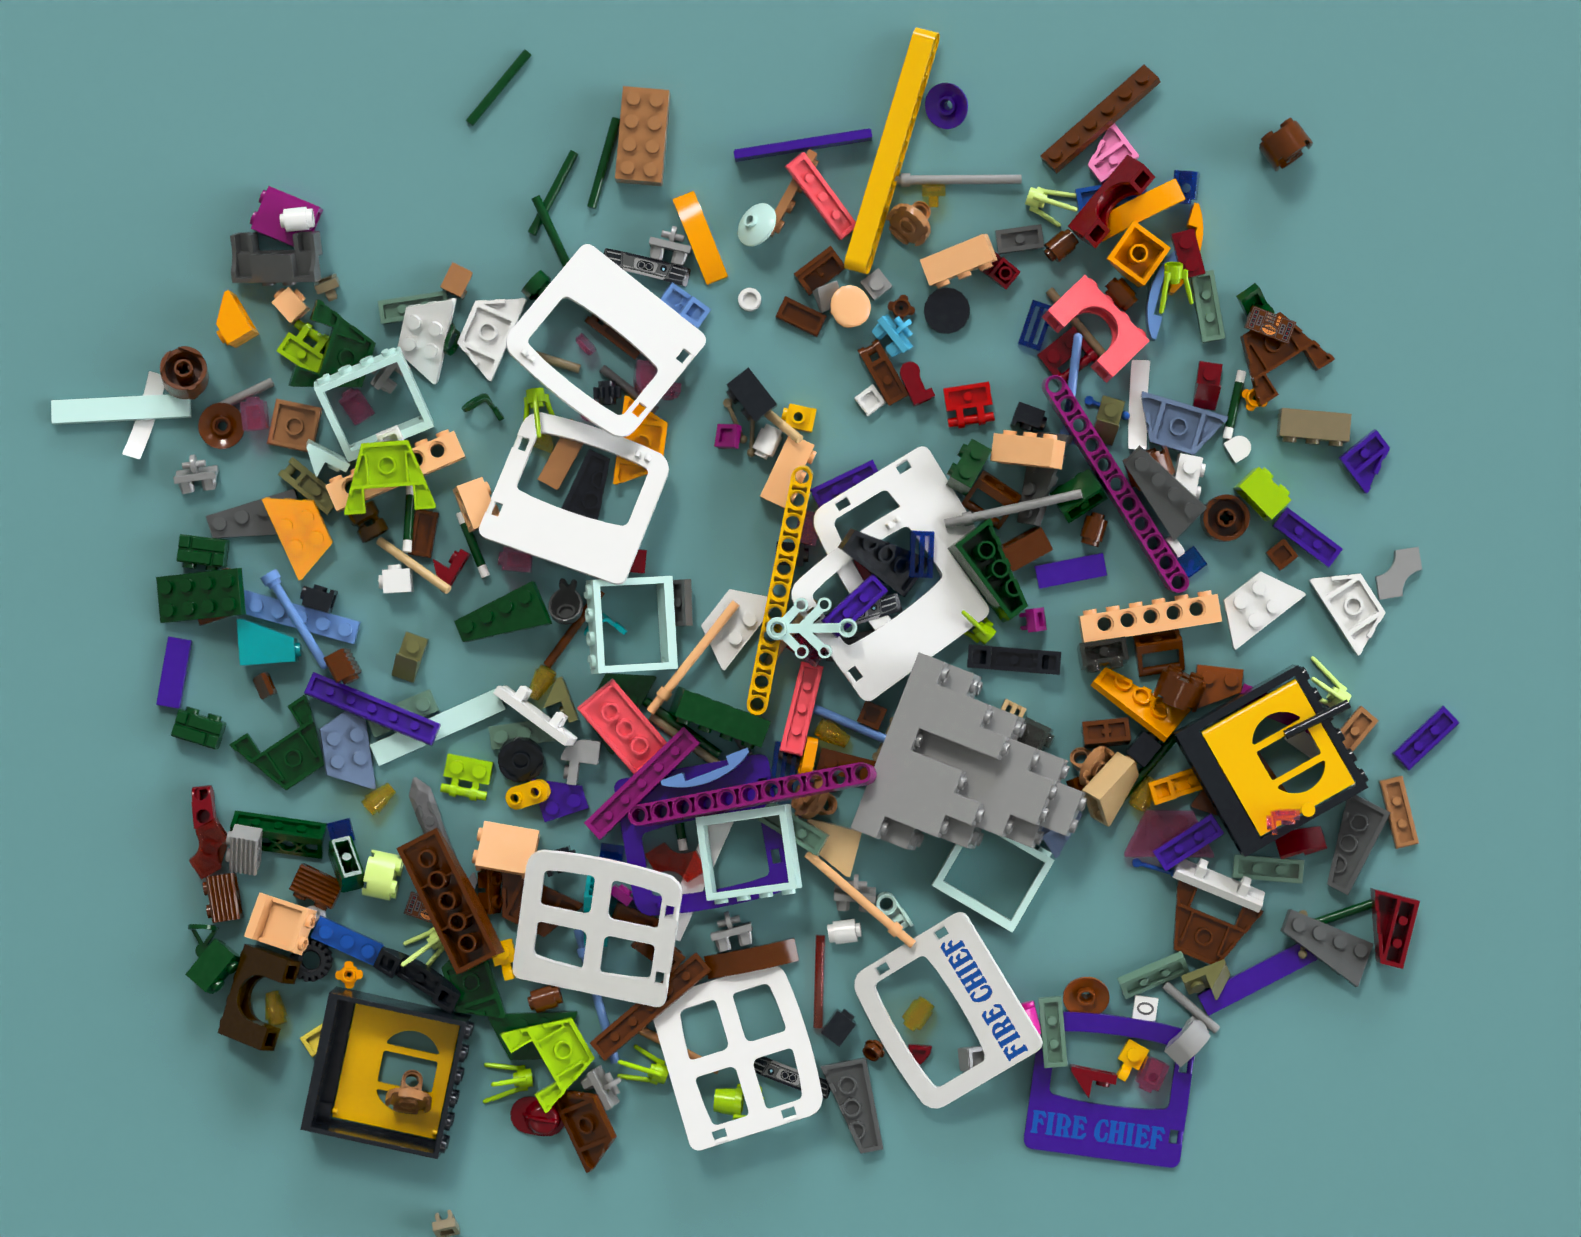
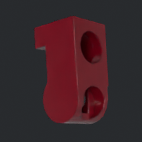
M914 362L904 363L900 369V378L909 394L913 407L935 398L932 387L927 390L925 389L920 378L919 366Z
M212 785L192 787L193 824L196 830L219 828Z

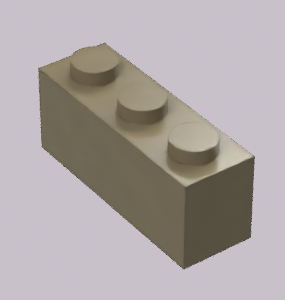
M1281 408L1278 413L1276 437H1281L1282 442L1296 443V439L1306 440L1305 444L1319 445L1320 441L1329 442L1328 446L1343 447V443H1347L1350 440L1352 414Z

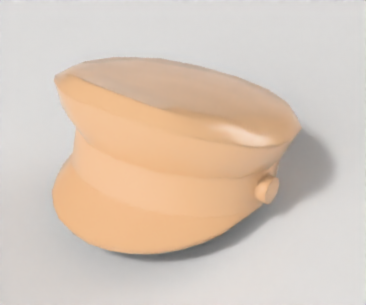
M852 285L842 286L835 291L831 298L830 313L836 322L843 327L852 328L860 326L866 322L870 315V300L860 288Z

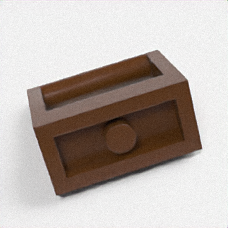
M983 470L962 501V505L972 513L984 510L970 500L977 488L1004 506L1018 503L1022 496ZM1010 514L1002 516L1000 520L996 517L991 518L993 527L999 530Z
M1179 629L1133 636L1139 677L1161 674L1163 668H1168L1169 664L1181 667L1182 671L1185 670L1183 641ZM1177 650L1178 662L1143 667L1142 654Z

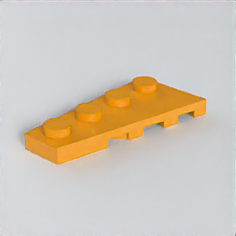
M1107 667L1101 671L1090 685L1163 742L1168 739L1191 710L1188 708L1187 711H1183L1163 703V698L1159 696L1155 698L1153 693H1151V689L1145 686L1139 687L1133 684L1131 679Z

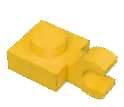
M512 938L500 941L505 952L492 958L494 966H502L505 981L515 978L511 963L514 960L515 953Z
M1128 1038L1117 1058L1123 1062L1116 1073L1117 1078L1125 1082L1132 1067L1139 1070L1149 1049Z

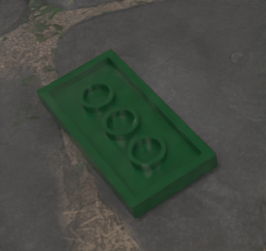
M242 568L156 577L160 623L246 614Z

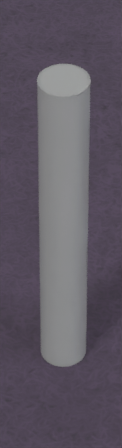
M271 378L266 379L218 403H228L234 406L275 386Z
M1170 982L1164 983L1162 989L1198 1020H1201L1213 1033L1219 1030L1220 1026Z

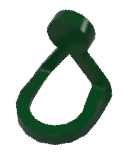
M451 323L450 331L446 336L443 346L444 353L449 356L453 355L459 346L457 342L461 335L455 329L453 323ZM452 334H457L452 347L448 349Z
M487 393L474 397L461 408L463 412H468L486 402L499 421L504 419L503 414L497 406L495 407Z
M188 924V929L193 932L199 943L195 949L198 957L209 946V942L219 927L215 925ZM196 929L211 930L204 943Z

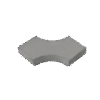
M1419 547L1394 550V560L1391 567L1384 574L1375 577L1378 600L1403 596V586L1407 578L1414 572L1422 570Z

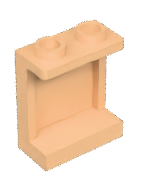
M484 821L483 828L479 827L477 833V841H480L478 850L474 849L472 863H475L476 871L487 869L521 875L522 879H524L528 859L538 849L539 830Z
M259 892L244 937L302 956L303 951L308 946L310 930L316 923L317 911Z

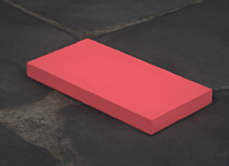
M613 678L577 707L578 711L633 774L667 743Z

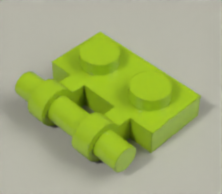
M298 319L294 324V327L300 330L297 337L288 332L276 351L299 367L318 373L323 358L321 352L326 348L329 336L326 334L322 335L313 329V325ZM307 336L318 342L314 348L304 342Z
M448 753L443 776L452 778L451 785L442 783L440 792L448 793L451 797H456V795L468 797L471 801H477V799L486 801L487 792L480 791L479 787L480 784H490L494 762ZM459 781L473 782L471 789L460 787Z

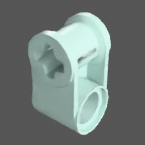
M882 892L876 897V907L893 922L897 921L902 925V929L914 926L892 893ZM883 898H890L892 906L888 909H883L880 907V901Z

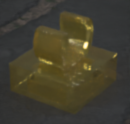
M945 184L921 185L922 197L929 196V207H938V196H946Z

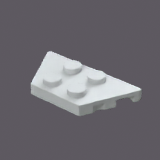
M455 298L428 302L426 304L409 305L405 310L398 347L401 348L405 359L433 384L439 382L445 355L443 346L446 336L450 331L457 300Z
M524 298L475 301L457 342L487 380L491 382L507 348V336L517 324L527 302Z
M1263 572L1253 576L1223 600L1234 650L1243 645L1306 594Z
M1361 574L1310 579V584L1356 656L1360 655L1369 638L1373 635L1376 626L1386 613Z
M729 589L701 625L706 634L732 600L740 605L710 643L724 671L763 622L767 596Z

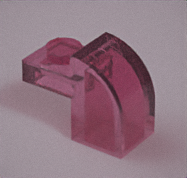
M637 360L634 366L633 385L638 395L642 393L657 374V369L650 361ZM673 383L661 399L674 400V398H678L681 393V383Z

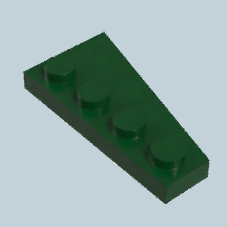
M533 581L454 621L462 642H471L500 634L553 624L536 582Z

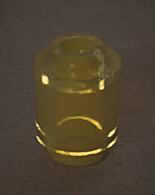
M919 996L917 1000H913L903 1014L902 1018L905 1020L903 1024L912 1031H915L916 1028L921 1031L933 1014L932 1010L935 1006L922 996Z

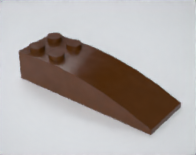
M438 828L396 848L456 974L466 972L505 952L472 884Z

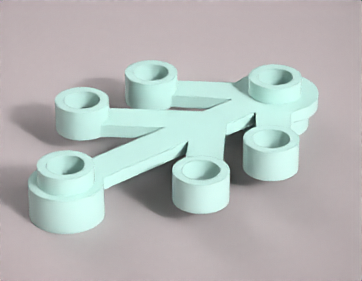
M826 597L819 599L817 606L799 624H789L799 612H803L808 608V601L805 598H798L795 600L794 606L783 617H774L769 620L766 631L770 638L783 640L795 651L796 657L800 659L808 656L809 648L806 645H800L790 633H800L818 651V655L821 658H828L832 655L831 646L824 644L813 633H840L843 637H851L857 632V624L850 618L843 619L840 623H813L823 612L830 610L832 602ZM799 600L805 602L804 609H799L797 607V602ZM822 600L828 601L829 606L827 609L821 608L820 603ZM846 623H850L852 625L851 632H846L844 630V625ZM776 624H780L782 626V631L780 633H777L774 630V626ZM822 647L829 649L827 656L821 654ZM798 648H805L806 654L804 656H800L798 654Z

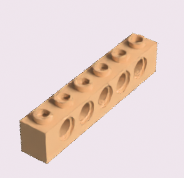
M449 429L437 433L436 439L428 441L426 438L414 443L415 447L412 448L414 454L423 457L420 468L424 476L466 458L454 431L449 432ZM440 445L444 448V454L438 458L432 456V448ZM355 468L350 471L351 475L344 478L342 475H338L329 479L330 484L325 485L338 513L345 510L349 494L346 491V486L352 482ZM397 487L364 489L365 501Z
M1211 590L1197 592L1198 597L1189 598L1188 594L1174 596L1175 601L1166 602L1165 598L1151 600L1152 605L1143 606L1141 601L1129 603V608L1121 610L1119 605L1106 607V612L1097 613V609L1083 611V616H1078L1082 644L1222 622L1218 594L1212 595ZM1194 602L1201 606V612L1197 616L1192 615L1189 611L1190 605ZM1170 606H1174L1178 610V616L1174 620L1169 619L1166 614ZM1147 610L1155 613V620L1152 623L1145 622L1143 618ZM1123 614H1129L1133 619L1129 627H1124L1121 624L1120 619ZM1102 617L1107 618L1110 622L1109 628L1105 631L1100 630L1097 625L1098 620Z

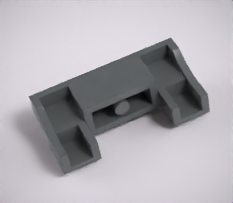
M299 231L293 234L295 250H260L257 232H238L230 235L232 283H262V286H272L276 282H282L283 286H291L297 284V282H316L321 279L319 256L323 253L320 231Z

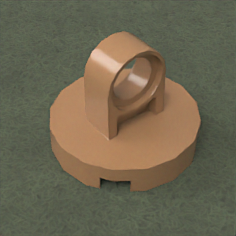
M916 201L913 205L897 204L889 211L886 220H889L891 225L889 227L890 232L903 244L908 245L910 242L915 244V246H919L928 239L931 233L928 222L931 210L923 201Z
M1099 746L1091 752L1086 748L1078 747L1071 752L1070 761L1073 767L1080 772L1079 783L1081 786L1085 787L1114 756L1115 753L1106 746ZM1079 755H1086L1087 758L1083 763L1078 764L1075 762Z
M818 776L814 781L817 789L823 784L821 776ZM798 784V786L796 787L794 793H796V792L799 791V789H800V785H799V784ZM828 792L792 799L791 806L795 809L796 812L794 813L803 819H810L817 814H833L837 809V800ZM826 801H828L829 808L827 811L823 808Z
M408 1070L403 1074L400 1088L390 1089L386 1093L385 1105L388 1107L391 1104L394 1111L405 1114H418V1110L423 1109L424 1113H427L431 1110L432 1097L428 1093L421 1091L422 1075L416 1070ZM413 1076L417 1079L418 1085L410 1087L406 1084L405 1079Z

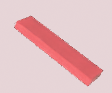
M805 152L799 154L785 166L839 240H842L854 230L856 221Z
M801 661L779 752L802 757L824 666Z

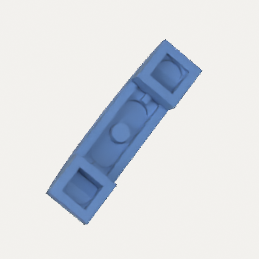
M1175 251L1169 255L1158 269L1148 292L1145 321L1147 334L1151 341L1156 340L1162 320L1161 316L1154 315V311L1164 279V264L1166 262H1177Z
M745 748L727 755L726 758L729 765L688 781L685 774L680 773L661 780V784L668 787L684 788L713 782L736 769L750 754V749Z

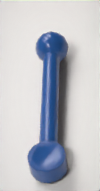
M1087 396L1084 400L1086 405L1100 406V402L1095 401L1092 396ZM1122 412L1121 418L1128 420L1130 418L1129 412Z
M1134 858L1132 861L1134 867L1142 866L1170 874L1173 878L1174 869L1164 871L1162 867L1141 862L1139 858Z

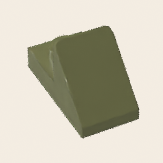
M1105 395L1102 396L1093 427L1104 444L1112 446L1120 426L1119 422L1125 401Z
M406 632L399 653H396L392 676L414 683L429 639Z
M558 677L544 708L561 702L560 712L568 716L569 723L579 720L564 677Z
M1225 959L1184 974L1181 978L1189 995L1199 993L1210 987L1215 1000H1217L1231 974Z

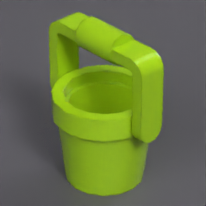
M737 1084L736 1088L715 1089L714 1112L732 1115L733 1120L747 1116L742 1115L744 1094L741 1084Z

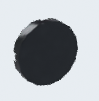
M945 287L938 289L929 295L925 302V320L931 329L938 333L950 334L958 332L969 319L970 307L968 300L963 293L954 288Z
M516 737L510 739L502 745L499 751L498 764L500 772L513 782L531 781L543 769L544 754L542 748L529 738Z

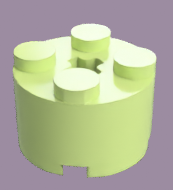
M371 850L372 856L368 858L363 882H367L366 889L362 888V895L388 901L391 898L396 899L399 888L396 879L397 876L401 877L404 867L400 855Z

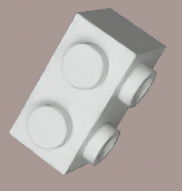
M1180 453L1177 455L1176 473L1173 476L1199 499L1201 487L1198 486L1199 477L1204 476L1206 464L1202 463V457Z

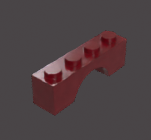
M1127 155L1068 227L1079 239L1096 249L1110 232L1108 219L1116 204L1128 196L1141 195L1154 180L1155 176L1143 163Z

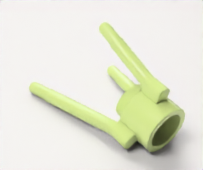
M1031 187L1025 205L1030 206L1029 211L1037 213L1057 227H1061V224L1040 210L1039 207L1044 208L1045 203L1074 212L1078 210L1077 207L1047 198L1048 195L1076 198L1075 193Z
M1312 656L1311 660L1335 685L1331 689L1315 677L1311 678V681L1328 692L1327 698L1329 700L1322 698L1319 702L1329 707L1346 699L1349 702L1351 694L1346 692L1347 688Z
M434 927L403 942V945L406 946L430 936L426 939L428 944L401 963L402 967L412 962L431 947L434 950L439 948L426 963L430 967L445 950Z

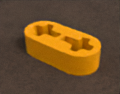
M807 736L797 774L813 771L818 738Z

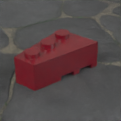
M1370 888L1375 959L1381 964L1403 969L1420 901Z

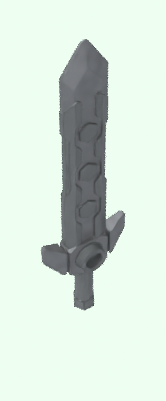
M413 778L409 798L423 833L425 834L438 828L456 856L443 825L431 788L418 778ZM473 872L468 879L475 890L478 880L475 872Z

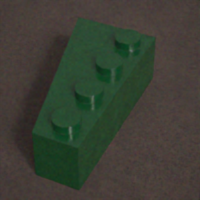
M989 518L981 522L947 549L1002 623L1023 611L1028 607V604L1017 579L1014 578L1010 562L1005 557L1001 541L996 536L992 520Z
M680 686L677 688L669 709V713L677 716V722L688 726L690 722L699 725V730L710 734L712 730L720 732L719 737L732 741L733 738L742 741L740 745L750 749H754L755 746L762 747L771 723L767 719L738 708H733L730 705L712 700L704 695L690 692Z

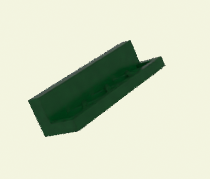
M235 810L230 831L233 830L235 824L262 828V838H268L271 841L270 843L262 842V851L322 859L327 823ZM290 841L294 846H286L282 842ZM305 845H317V850L308 849Z

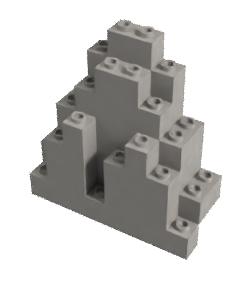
M919 652L874 768L876 769L877 777L872 784L866 786L851 828L908 850H915L916 847L921 846L924 839L922 831L965 848L975 849L976 845L980 846L983 840L984 833L981 832L982 829L1035 848L1036 844L1040 845L1043 839L1044 832L1041 831L1043 827L1065 836H1070V833L1074 834L1079 820H1076L1078 812L1084 810L1087 798H1085V792L1060 783L1061 779H1065L1069 772L1068 760L1017 741L1018 736L1022 737L1026 729L1024 718L974 699L975 695H979L982 690V677Z

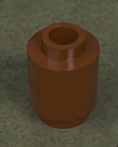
M1069 229L1061 230L1044 244L1046 248L1044 253L1050 261L1056 260L1060 262L1076 249L1079 241Z
M1116 277L1113 278L1105 286L1108 289L1105 294L1110 296L1118 309L1121 308L1124 312L1138 301L1135 296L1136 293L1122 277L1119 280Z
M1092 512L1091 516L1086 515L1080 534L1082 537L1081 543L1099 547V543L1103 541L1108 521L1104 520L1105 515Z
M552 985L530 991L531 996L527 997L530 1009H535L537 1013L559 1006L558 1004L563 1003L560 988Z

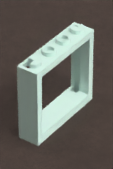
M393 347L389 350L386 348L378 356H367L361 359L359 364L354 366L345 365L339 368L337 373L332 375L324 374L323 377L316 379L317 381L314 382V390L348 462L358 458L361 443L379 441L375 434L349 445L325 391L395 362L398 363L421 416L398 425L403 438L406 439L434 427L431 414L400 347Z
M673 576L627 578L620 585H614L600 579L586 581V592L583 593L585 599H587L585 620L588 622L589 632L586 634L587 645L590 646L588 662H590L591 674L678 669ZM656 584L661 663L605 666L600 587Z
M791 804L695 817L707 901L714 900L715 904L729 903L728 898L737 897V901L751 900L750 895L759 894V898L773 897V892L781 891L782 895L795 894V889L802 888ZM779 815L789 882L717 892L707 825Z
M1002 837L1044 862L1010 920L943 881L963 847L954 844L931 885L1013 933L1055 861L1050 857L1052 853L1041 846L1037 850Z

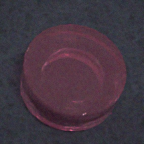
M583 333L575 338L577 344L587 355L591 356L597 350Z

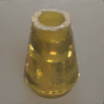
M540 665L539 668H536L529 687L533 690L530 697L539 701L555 682L557 673L545 665Z
M822 719L814 732L818 740L845 748L850 739V735L829 719L827 721Z
M1147 776L1129 796V804L1141 812H1145L1147 808H1150L1152 797L1147 783L1155 779Z
M387 782L385 785L365 795V799L361 803L372 815H375L377 812L380 813L396 792Z
M279 991L265 993V1021H268V1024L273 1026L287 1023L286 1017H288Z

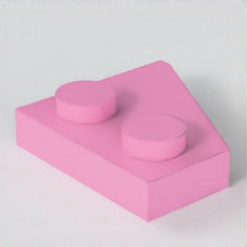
M1114 123L1107 129L1103 139L1100 140L1096 152L1088 163V168L1102 185L1127 155L1136 160L1139 158V155Z

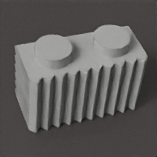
M235 824L233 830L228 831L226 845H230V848L227 849L225 861L229 862L230 872L257 875L262 860V828Z

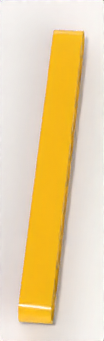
M917 27L913 31L844 261L845 269L863 274H868L871 270L897 181L894 180L900 174L938 48L940 34Z
M805 465L796 467L791 475L747 699V709L753 715L763 714L769 703L781 640L768 641L764 633L766 632L767 623L772 619L769 615L771 608H779L782 612L781 617L787 612L813 480L812 470ZM800 470L806 471L809 475V479L804 483L796 479V473ZM793 494H802L804 503L802 505L793 504L791 501ZM788 517H797L800 525L797 528L789 527L787 524ZM785 539H791L795 543V548L787 551L783 548L782 542ZM787 562L791 567L790 572L786 574L781 573L778 570V564ZM776 585H783L786 588V594L777 596L773 588ZM780 624L774 626L775 632L780 633L782 631ZM769 653L772 655L773 661L769 664H764L760 660V655ZM760 675L765 676L768 679V684L766 686H759L756 683V677ZM754 698H760L764 702V706L756 709L752 706L751 701Z

